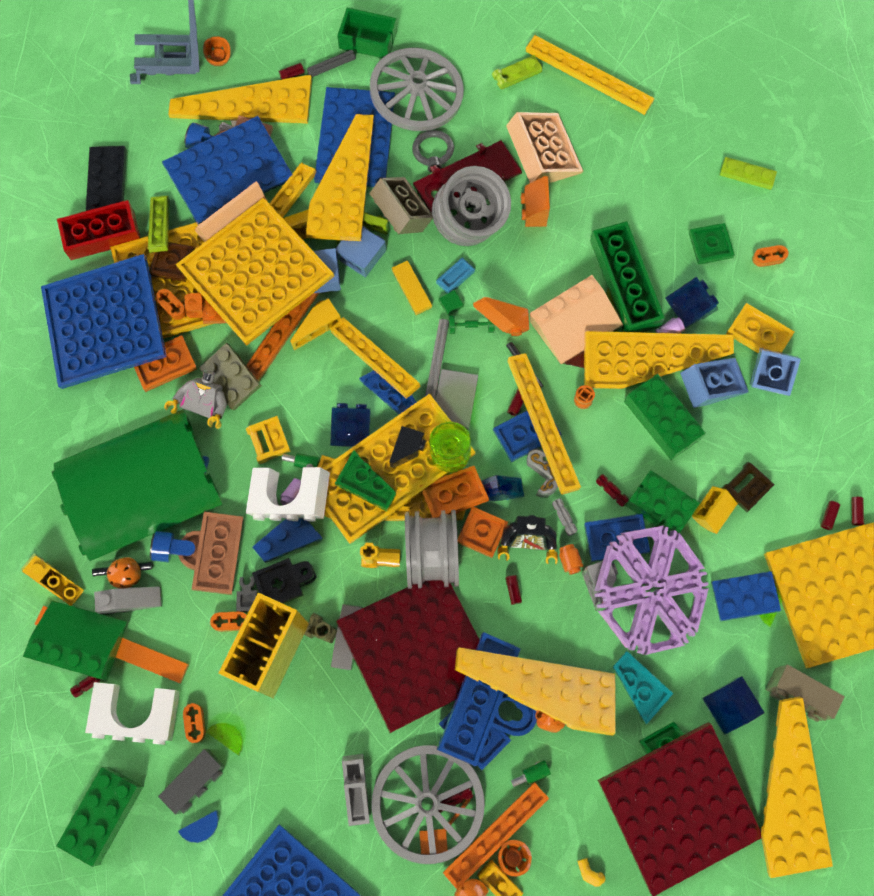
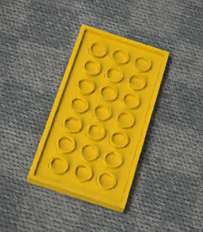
M428 394L322 468L330 472L325 511L348 543L351 544L421 494L422 490L427 489L429 485L439 478L446 476L470 459L476 452L433 397ZM404 426L423 432L424 440H427L424 451H420L418 457L396 468H391L389 461L401 427ZM354 450L396 492V497L387 512L335 485L338 476Z

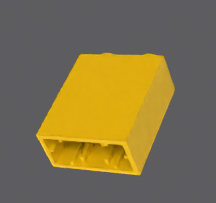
M258 593L219 674L274 699L309 623L296 609Z

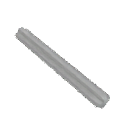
M447 319L439 320L425 396L430 394L434 400L436 398L449 327Z

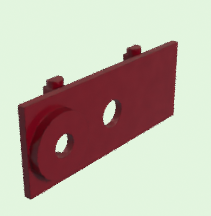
M502 140L488 147L480 143L476 145L477 152L442 169L434 165L430 167L432 174L413 182V186L431 214L434 200L431 193L438 191L458 170L470 166L485 167L499 175L504 182L522 174V171ZM471 187V191L477 192L475 187ZM454 192L456 198H459L458 192Z

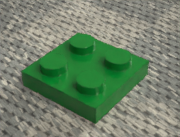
M725 223L689 230L698 265L731 259L735 256Z

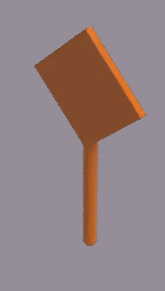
M471 799L465 800L461 808H465ZM455 813L448 823L452 825L460 814ZM445 828L434 830L437 854L448 850L447 830ZM427 830L419 831L421 854L430 855Z

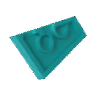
M627 651L613 665V669L645 725L648 724L673 693Z

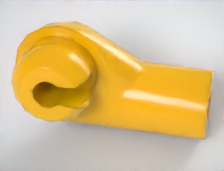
M587 858L577 861L584 881L595 887H599L605 882V875L602 872L597 873L591 870Z

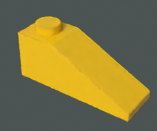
M329 298L316 303L290 340L294 351L329 331L341 319Z

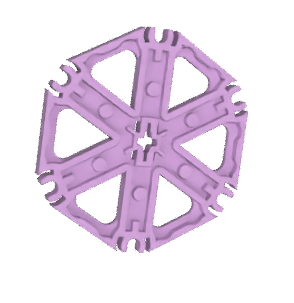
M663 526L617 535L619 545L614 541L609 543L610 546H607L594 590H602V592L595 594V597H602L603 602L597 605V608H605L602 611H598L625 648L635 650L637 645V653L642 655L685 646L683 643H689L686 634L694 637L695 632H698L709 588L702 589V587L709 585L708 582L703 583L701 581V577L707 575L706 572H699V570L705 569L680 533L673 530L670 531L668 536V527ZM648 536L653 538L654 546L649 564L646 563L633 545L634 539ZM677 548L687 561L689 568L686 572L668 575L674 551ZM613 560L619 561L634 583L610 587L607 584V577ZM652 587H660V589H656V591L646 592V590H650V588ZM693 593L694 602L689 618L685 616L671 596ZM637 604L631 629L626 633L614 619L613 610ZM658 614L671 635L668 640L651 643L650 640Z

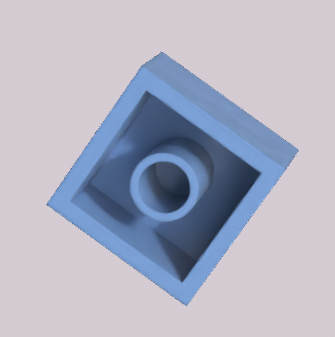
M760 348L750 381L751 387L790 396L801 359L798 356Z

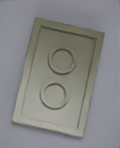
M228 343L224 344L199 367L202 372L208 370L215 373L213 383L222 386V392L231 410H236L262 386Z

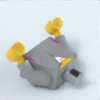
M204 370L202 378L197 377L186 382L173 396V401L165 403L164 408L167 410L169 406L173 405L174 408L171 410V413L174 414L178 410L177 404H180V408L208 417L207 423L210 428L217 421L215 427L219 429L221 427L219 419L224 415L227 402L222 392V386L213 383L215 373Z

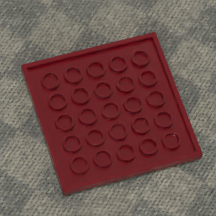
M442 580L424 581L422 588H418V584H413L412 589L404 588L336 621L389 733L456 700L465 678L464 674L455 670L457 649L476 650L480 640L451 583H449V587H444Z
M709 722L597 780L651 896L660 894L761 839L760 828L715 730Z

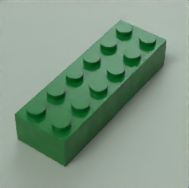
M628 221L593 230L590 242L618 316L623 324L624 332L642 333L661 327L665 317Z

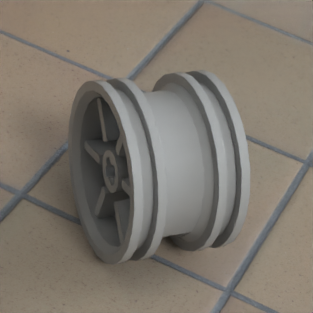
M470 166L458 170L438 190L432 203V216L437 230L445 239L459 246H473L485 241L505 224L511 210L510 193L505 182L492 170L479 166ZM471 187H475L477 192L471 191ZM454 192H458L459 198L454 196ZM485 199L489 200L490 205H487ZM451 210H456L457 215L453 216ZM482 217L487 219L486 223H482ZM465 222H469V229L464 227Z
M441 510V515L438 518H422L419 516V511H415V516H409V512H405L408 589H412V584H418V588H422L424 581L442 580L444 587H449V583H454V586L458 587L459 566L456 511L451 510V514H446L445 510Z

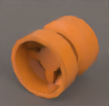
M587 385L580 386L574 397L575 405L580 409L589 408L595 397L594 390Z

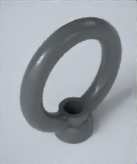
M429 130L417 136L413 142L412 152L415 159L421 164L426 165L428 171L432 173L430 167L437 165L438 168L442 169V164L452 157L454 143L448 134L439 130ZM437 137L445 141L447 151L440 158L432 156L428 159L421 155L419 151L420 144L427 138Z

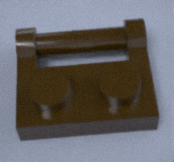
M746 462L743 465V469L728 484H725L722 489H726L738 505L748 512L775 484L752 463ZM748 474L754 476L739 493L734 490Z

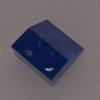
M742 676L733 679L702 698L724 735L765 713Z

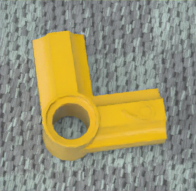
M365 543L364 546L360 547L361 567H400V549H383L374 546L373 543Z

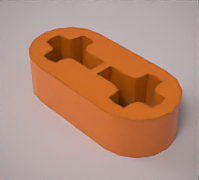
M782 245L760 248L754 253L752 261L758 267L781 264L786 260L789 252ZM761 255V257H765V259L762 260V258H758V256Z
M161 289L156 293L155 297L158 304L174 320L184 318L186 315L185 307L171 291ZM162 296L167 297L170 302L167 303L164 299L162 300ZM175 306L180 312H174L172 307Z
M240 611L219 612L211 617L210 624L213 629L220 632L239 631L241 626L237 623H232V620H238L239 616L245 619L247 615ZM219 617H221L223 620H228V623H222L221 627H219V625L215 624V621H218Z
M191 703L183 710L185 736L189 742L199 743L206 735L204 713L200 705ZM192 707L194 710H198V714H195V722H193V717L188 715ZM194 725H196V730L201 732L200 735H197L196 740L195 737L191 736V733L194 732Z

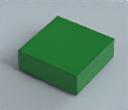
M455 290L439 298V302L447 315L464 307Z

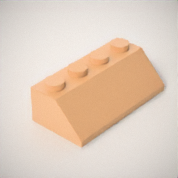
M257 181L196 227V233L204 242L262 198L266 200Z

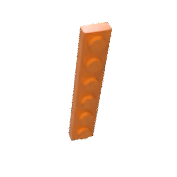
M534 782L443 871V874L453 886L458 889L549 799L547 795Z

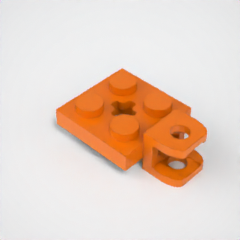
M190 293L184 296L187 317L203 318V324L226 323L200 293Z

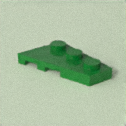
M354 450L338 476L335 485L387 512L396 497V492Z

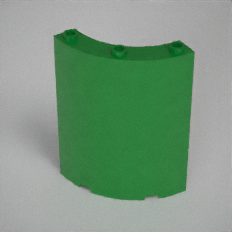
M184 409L54 463L52 476L57 483L63 503L60 505L61 510L69 518L80 543L79 550L83 556L86 555L89 561L153 535L156 531H162L222 505L220 494L210 473L207 475L205 473L207 472L204 464L205 461L199 447L196 445L192 425Z

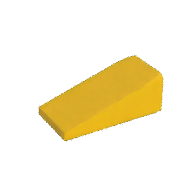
M490 860L477 874L479 879L495 896H522L524 894L493 860Z

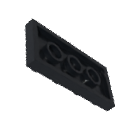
M125 146L89 147L86 211L124 201L127 152Z

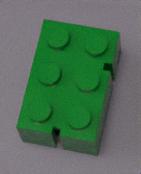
M347 7L337 35L339 49L354 51L356 49L357 53L379 58L385 57L391 53L392 44L397 34V18Z
M650 470L626 504V507L637 514H642L645 520L656 527L662 520L665 521L662 526L668 527L667 534L669 535L670 531L673 530L677 531V533L682 531L700 503Z

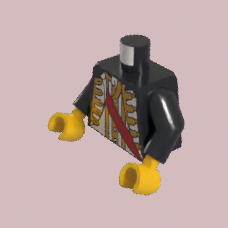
M529 515L528 517L518 516L514 522L504 527L500 543L502 546L497 549L498 559H500L501 554H506V561L509 560L508 546L537 550L549 549L546 554V563L548 564L549 558L552 557L555 559V564H557L558 553L555 551L557 548L556 532L551 526L546 525L545 518H539L535 515Z

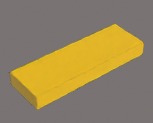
M408 260L392 267V272L415 315L431 309L432 304Z

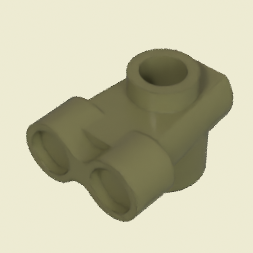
M313 613L304 635L311 639L316 637L333 643L337 629L323 621L322 616Z

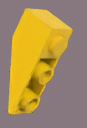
M35 553L21 568L23 573L70 606L75 603L84 591Z

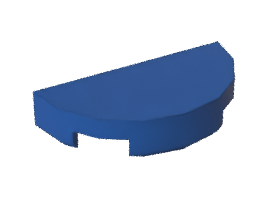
M218 810L180 829L178 832L182 838L189 842L199 843L208 840L214 835L218 827Z

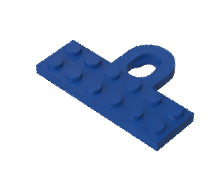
M485 632L481 634L476 647L477 651L518 657L520 648ZM465 675L437 750L477 766L491 727L512 736L525 735L536 724V711L508 697V694L500 690L496 691L490 688V685ZM506 700L513 702L522 711L521 720L504 721L498 712L500 704Z

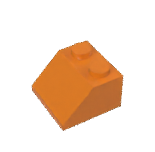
M544 176L526 185L524 193H521V204H524V209H521V220H525V227L547 226L550 211L548 176Z

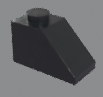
M404 426L401 427L389 461L391 468H396L418 457L420 451H424L427 440H424L423 432Z

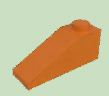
M483 297L473 303L474 308L505 333H509L512 336H520L529 330L527 308L489 297Z

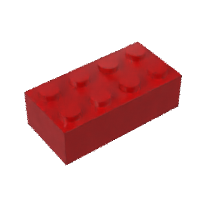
M128 200L57 219L63 249L70 260L111 250L110 247L141 238L134 210Z

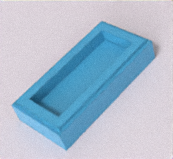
M462 257L440 276L436 283L448 294L475 272V269Z

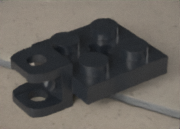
M290 558L252 573L259 593L282 604L304 596L301 587L314 582L317 578L313 566L308 561L292 565ZM276 579L283 581L280 589L273 587Z

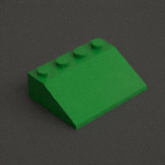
M51 601L30 636L23 657L107 681L128 622Z

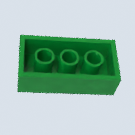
M658 374L629 393L624 401L671 461L700 441L706 434Z
M101 767L56 847L91 867L100 865L144 786L109 767Z

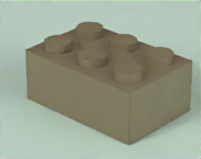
M405 177L380 178L369 193L398 234L423 232L433 219L432 214Z
M788 664L775 668L765 690L770 692V696L777 700L802 697L805 712L808 713L807 717L816 722H819V720L835 719L845 697Z

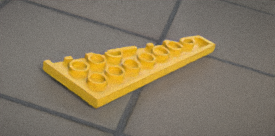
M311 75L173 98L170 99L168 115L170 118L230 121H237L239 115L249 119L258 116L262 122L308 124L312 77Z

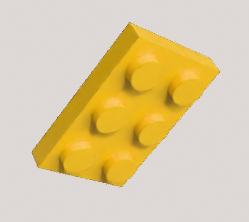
M746 303L726 334L734 335L735 340L759 353L760 348L782 353L795 331Z

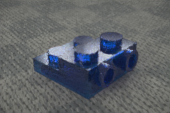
M697 277L665 298L677 317L682 320L685 329L718 310V300L713 294L711 296L706 291L709 289L704 280L699 281Z
M337 403V406L332 407L330 446L354 447L370 435L371 408H367V404H356V407H348V403Z

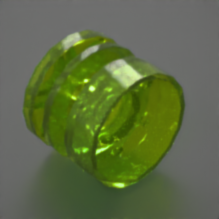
M457 422L441 423L434 428L429 439L432 462L437 468L445 472L460 471L468 464L471 457V438L469 432L463 425Z

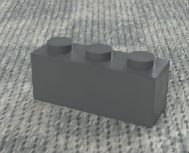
M203 749L158 797L175 815L181 812L185 814L193 806L191 802L196 797L200 798L208 790L206 786L211 781L216 782L223 775L222 770L225 766L209 749Z

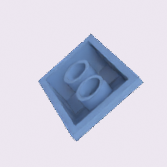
M736 358L694 364L680 373L693 408L710 405L749 392Z

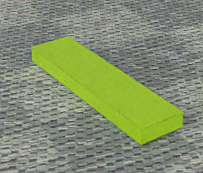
M169 196L150 197L149 253L168 251Z

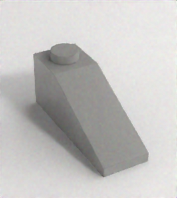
M160 587L124 588L94 592L95 612L102 615L162 607Z

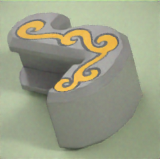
M533 449L528 453L527 466L546 479L536 495L548 497L558 489L549 463L545 460L544 451Z

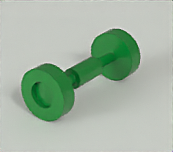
M455 315L449 316V334H455V326L478 328V326L488 325V333H494V324L489 319L488 322L467 320L463 323H455Z

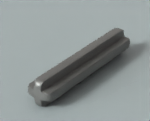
M349 50L307 68L308 75L314 77L355 60V53L353 50Z

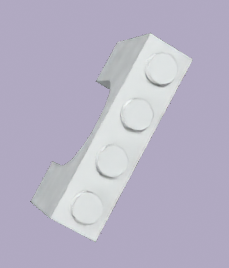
M303 467L298 495L291 503L280 506L276 497L279 473L271 468H253L246 514L253 516V519L258 521H264L265 518H270V520L281 521L282 518H286L289 521H298L299 518H304L306 521L324 519L330 472L321 467Z
M94 682L85 733H92V738L104 739L105 735H112V740L125 741V737H133L132 742L145 743V739H153V744L165 745L166 741H172L180 691L155 688L152 709L148 719L138 727L128 728L119 721L116 712L120 686Z

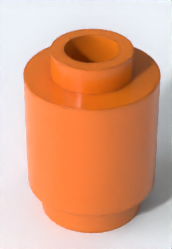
M574 544L561 547L559 549V557L564 572H569L570 575L581 572L580 568L583 567V563L578 549L575 548Z

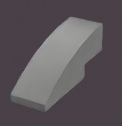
M343 604L339 619L363 607ZM338 627L331 667L352 670L354 658Z
M363 754L343 756L342 767L349 826L369 824Z

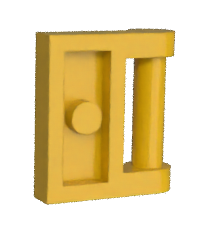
M278 416L246 428V432L250 435L254 445L258 464L291 452ZM260 430L264 434L269 452L264 453L257 434Z

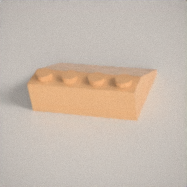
M516 112L506 125L530 183L548 176L549 184L583 172L558 113Z
M593 275L530 313V323L560 364L565 363L584 351V332H614L623 326L606 293Z

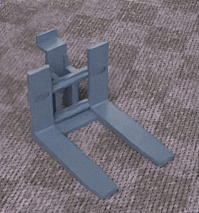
M188 0L189 35L135 34V45H154L155 58L134 57L136 74H130V84H141V74H165L170 76L174 74H196V72H199L194 0ZM163 45L185 46L186 52H164Z

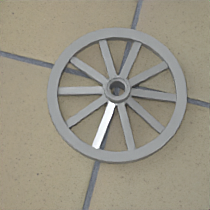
M404 48L389 53L377 63L370 79V96L377 111L390 123L407 130L428 131L445 125L457 114L463 99V82L457 69L445 57L427 49ZM407 58L423 59L419 71H414ZM401 60L409 75L388 66ZM428 61L443 68L428 75L424 73ZM382 72L405 80L377 85ZM448 73L454 86L431 82L430 80ZM406 87L385 105L378 94V91ZM430 88L456 93L452 106ZM425 93L447 112L433 119ZM411 94L404 118L389 110L406 95ZM416 96L420 97L427 117L426 121L410 120Z
M432 745L407 749L390 760L379 774L372 794V816L381 839L398 856L419 864L441 863L462 853L476 837L484 816L483 789L474 769L470 764L438 751V746ZM426 754L439 755L449 759L431 791L429 790ZM420 755L423 792L399 766L405 760ZM455 762L464 770L470 781L436 795ZM393 770L398 773L417 798L383 791L384 785ZM472 786L474 788L476 811L440 803V801ZM381 797L415 804L414 807L383 821ZM426 797H430L434 803L430 810H425L422 807V801ZM438 810L474 817L473 824L467 835L462 839ZM418 812L419 814L402 846L399 845L389 834L386 827ZM424 816L426 817L430 855L418 854L407 850ZM432 816L440 822L458 843L453 848L439 854L436 853Z

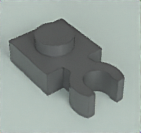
M240 577L239 584L242 587V591H237L236 611L249 612L258 594L257 590H252L255 586L254 577L250 578L251 582L248 585H245L244 578Z

